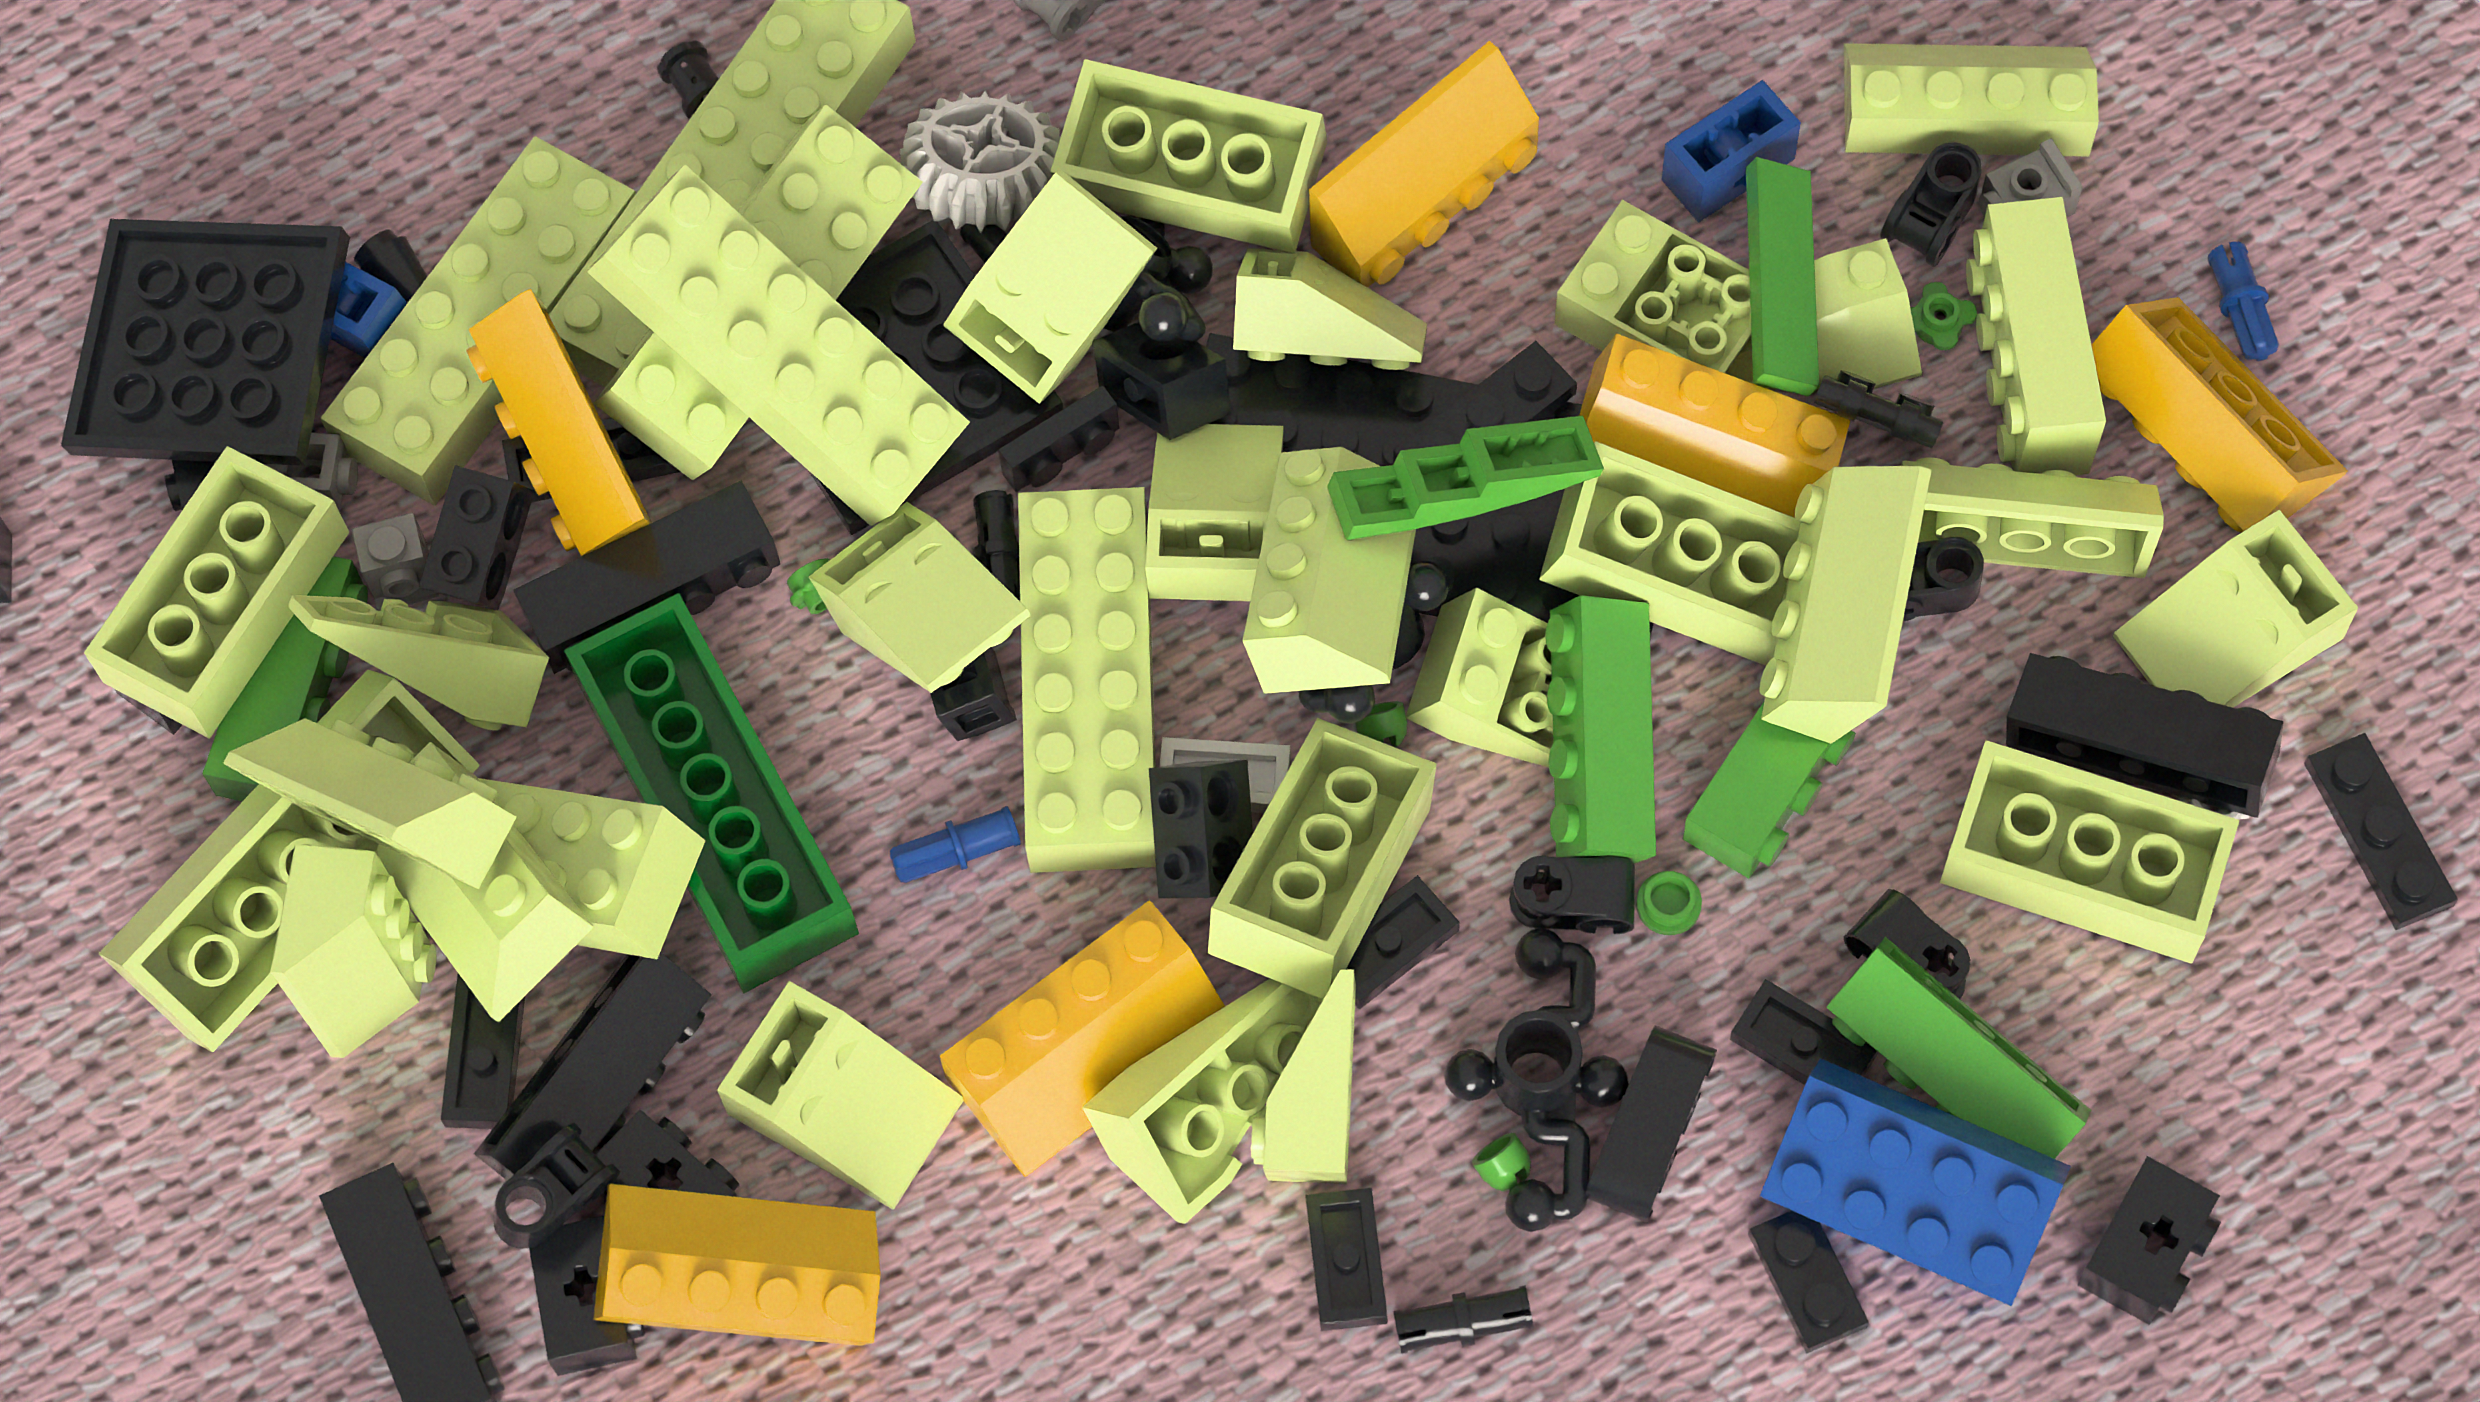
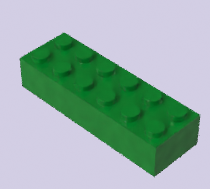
M679 593L564 650L580 689L641 803L665 807L705 840L687 889L743 994L859 934L848 900Z

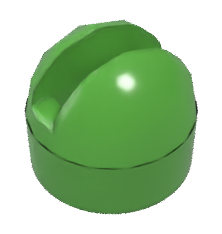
M1399 701L1374 704L1369 715L1363 720L1355 722L1357 733L1384 743L1383 738L1389 737L1391 745L1395 748L1402 743L1407 734L1404 704Z
M1509 1133L1495 1139L1480 1150L1473 1158L1472 1165L1481 1178L1492 1188L1499 1191H1510L1518 1184L1516 1176L1521 1181H1525L1530 1175L1531 1159L1515 1133Z

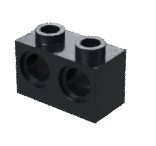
M455 465L419 587L498 610L506 591L535 491L513 481Z
M1248 760L1196 761L1149 768L1158 898L1217 897L1253 834Z

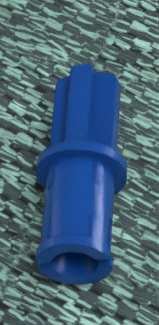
M2229 242L2233 256L2230 258L2232 266L2229 264L2222 244L2213 249L2207 258L2222 295L2219 303L2220 311L2223 316L2230 318L2244 358L2247 360L2256 359L2258 362L2266 360L2268 355L2278 350L2279 346L2265 306L2269 299L2268 292L2265 287L2257 283L2245 244Z
M1005 806L999 811L955 826L951 820L945 822L946 829L893 847L890 850V858L900 882L907 883L959 865L961 870L967 869L968 861L1013 845L1014 847L1021 845V841L1008 806Z

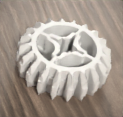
M984 90L981 97L969 98L966 94L960 92L955 102L938 98L934 110L928 108L920 109L918 120L908 124L907 133L903 140V148L900 150V164L923 182L913 195V198L915 199L917 209H929L931 211L934 221L951 218L956 230L967 223L976 225L980 233L985 225L993 224L1006 231L1011 220L1018 221L1051 179L1050 171L1061 137L1059 128L1053 127L1050 124L1049 114L1043 112L1035 113L1031 101L1014 104L1010 93L997 99L990 98L986 90Z

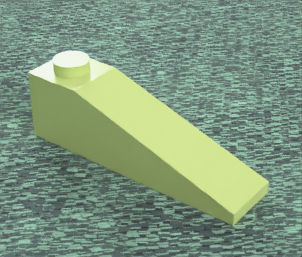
M1884 238L1831 253L1814 260L1819 388L1825 375L1837 379L1840 370L1875 382L1874 389L1921 376L1922 369L1908 292L1887 239ZM1752 337L1726 373L1753 383Z
M291 596L288 608L311 632L464 715L465 720L470 724L487 730H500L502 724L520 727L528 726L549 657L502 611L446 601H429L426 611L422 612L408 607V604L400 599H384L381 611H377L369 604L351 597Z
M1270 978L1125 1069L1082 1107L1110 1160L1177 1222L1184 1224L1188 1222L1231 1183L1240 1169L1242 1163L1231 1155L1250 1125L1252 1126L1253 1117L1266 1118L1265 1103L1268 1096L1275 1087L1323 999Z

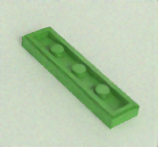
M1756 157L1746 167L1753 383L1809 397L1819 388L1811 171Z

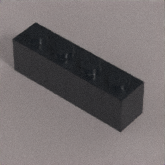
M742 480L536 578L513 591L541 650L549 657L548 663L555 674L564 669L572 671L564 650L678 593L690 614L695 615L710 607L715 600V596L737 585L740 588H750L762 583L770 576L772 568L781 565L775 542Z
M2030 653L2006 717V747L2057 763L2190 800L2195 799L2201 803L2258 818L2280 754L2284 721L2270 718L2266 713L2255 708L2241 707L2236 709L2210 702L2192 691L2176 690L2173 692L2144 684L2140 679L2126 673L2107 674L2081 667L2077 662L2067 657L2051 656L2048 658Z
M661 952L658 959L627 954L477 1148L474 1155L505 1180H509L531 1161L535 1154L555 1134L573 1122L582 1130L579 1138L592 1151L597 1146L603 1148L624 1126L626 1117L622 1113L637 1093L640 1096L646 1094L659 1081L666 1069V1065L661 1061L676 1041L679 1044L684 1043L700 1027L705 1018V1013L701 1011V1008L712 994Z
M391 1163L319 1195L402 1402H497L494 1394L505 1390L504 1383L490 1353L480 1357L477 1355L470 1335L481 1330L465 1293L454 1298L445 1276L456 1272V1268L441 1235L429 1239L421 1218L432 1214V1211L418 1179L415 1177L405 1181L395 1164Z

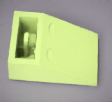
M1059 169L971 281L943 326L1040 404L1074 372L1093 344V341L1098 337L1157 250V247Z
M1622 200L1558 290L1555 325L1601 351L1606 348L1617 333L1717 371L1727 373L1751 338L1749 269Z
M1247 248L1237 275L1233 350H1247L1248 357L1262 361L1282 360L1285 358V353L1310 355L1311 362L1321 365H1342L1347 363V358L1372 359L1373 366L1388 370L1406 369L1409 367L1410 362L1421 363L1427 334L1426 322L1309 252L1296 251L1294 254L1281 250Z
M1206 424L1171 440L1157 432L1148 509L1145 562L1149 599L1251 601L1279 456L1283 452L1284 426Z
M908 502L904 503L893 515L879 522L809 576L828 611L845 636L931 693L938 687L955 680L962 673L965 666L988 648L1004 642L1012 634L1015 627L1031 616L1028 609L936 519Z
M2277 510L2227 541L2116 630L2113 637L2151 686L2173 692L2176 690L2192 691L2203 696L2207 701L2233 708L2344 639L2358 606L2284 514Z
M1478 588L1442 605L1406 713V719L1449 740L1549 767V753L1553 745V714L1550 713L1547 705L1548 688L1552 681L1551 651L1546 644V628L1548 623Z
M788 981L717 1089L729 1116L893 1210L964 1101L961 1095L847 1013L791 981Z

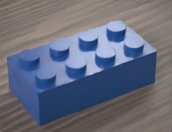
M1820 1058L1807 1079L1760 1197L2012 1306L2071 1166Z

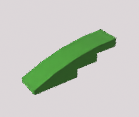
M1576 416L1467 429L1459 444L1400 450L1393 465L1334 472L1327 485V489L1346 540L1409 531L1468 518L1539 498L1599 477L1604 467L1584 417Z

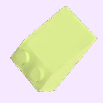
M1340 969L1266 1101V1118L1253 1117L1251 1158H1254V1164L1263 1165L1268 1181L1347 1184L1356 999L1354 970Z

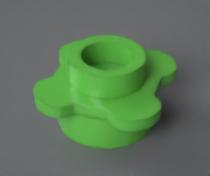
M1940 282L1926 284L1922 290V299L1915 307L1910 308L1916 334L1924 342L1934 345L1939 350L1954 348L1957 345L1958 337L1963 327L1974 323L1977 317V308L1973 302L1957 299L1949 294L1947 287ZM1942 312L1946 318L1939 320L1935 318L1934 314Z

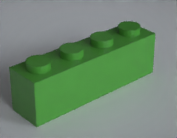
M333 556L307 596L351 597L367 603L368 589L364 585L352 560ZM295 614L218 726L202 773L216 796L243 801L259 785V783L223 764L229 751L305 718L317 723L330 710V701L326 696L332 678L339 679L343 676L347 667L349 652L311 632Z
M1580 595L1550 610V619L1546 628V644L1551 651L1552 681L1548 688L1547 705L1550 713L1553 714V745L1550 749L1548 763L1550 773L1554 777L1555 808L1550 819V832L1553 840L1556 841V857L1588 858L1594 856H1614L1629 859L1636 864L1656 856L1649 603Z
M1763 702L1687 816L1683 840L1748 879L1760 862L1770 867L1781 853L1789 837V833L1782 830L1793 812L1801 816L1808 812L1823 784L1815 778L1827 761L1835 766L1840 763L1853 742L1856 734L1854 731H1849L1831 744L1761 720Z
M1887 937L1879 943L1826 1007L1836 1015L1832 1022L1847 1039L1858 1046H1863L1866 1042L1869 1043L1887 1059L1883 1065L1893 1078L1911 1090H1914L1917 1086L1921 1087L1938 1102L1935 1106L1937 1109L2054 1159L2087 1123L2091 1112L2090 1108Z

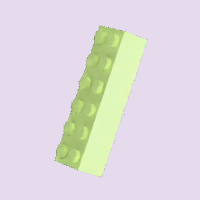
M825 104L803 124L739 209L738 213L836 300L923 182ZM651 329L647 331L593 403L692 481L713 467L749 418Z
M534 136L320 419L327 433L340 434L350 458H355L360 464L435 506L449 487L455 465L464 467L499 421L494 405L504 401L494 380L491 379L482 383L474 369L466 349L476 344L468 329L518 294L529 289L543 302L548 314H550L636 195L635 190Z
M685 164L663 184L587 270L588 274L870 526L895 513L970 423Z
M1145 488L1018 493L1020 602L1028 609L1031 615L1021 623L1025 848L1030 873L1156 867L1149 768L1156 767L1151 602L1145 570L1148 526Z
M367 670L317 722V724L331 729L336 719L341 720L371 736L368 746L372 747L376 738L380 737L413 755L411 760L431 742L472 773L480 766L395 677ZM259 784L98 954L189 1040L214 1052L278 983L270 971L295 844L375 851L377 854L378 843L314 815Z

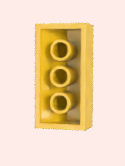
M1490 40L1309 189L1311 247L1331 266L1367 288L1375 281L1379 285L1389 282L1402 268L1406 255L1419 244L1426 248L1437 242L1446 232L1449 226V219L1464 207L1468 210H1473L1480 206L1492 192L1494 182L1508 170L1514 174L1520 172L1532 161L1537 153L1539 117L1501 52Z
M531 289L526 290L468 329L476 345L466 349L467 354L482 383L491 379L494 380L504 400L494 405L496 413L510 439L522 436L532 456L522 462L523 467L539 496L549 491L560 513L550 518V521L566 552L577 548L580 555L584 556L651 524L652 521L543 302Z
M2179 297L2125 305L2091 344L2101 393L2112 400H2118L2134 416L2132 423L2136 430L2150 442L2161 444L2176 460L2174 466L2179 475L2192 486L2200 489L2203 488L2219 505L2217 511L2222 520L2240 533L2277 510H2280L2288 519L2348 472Z
M1617 333L1594 362L1579 416L1584 417L1593 442L1596 441L1794 518L1796 504L1803 488L1807 484L1816 482L1833 467H1839L1850 424L1849 419Z
M1149 900L942 1053L940 1060L946 1080L963 1097L965 1104L1021 1174L1026 1177L1092 1127L1082 1107L1129 1066L1219 1011L1225 1005L1190 947Z
M608 1184L593 1320L860 1346L874 1343L880 1285L876 1211Z

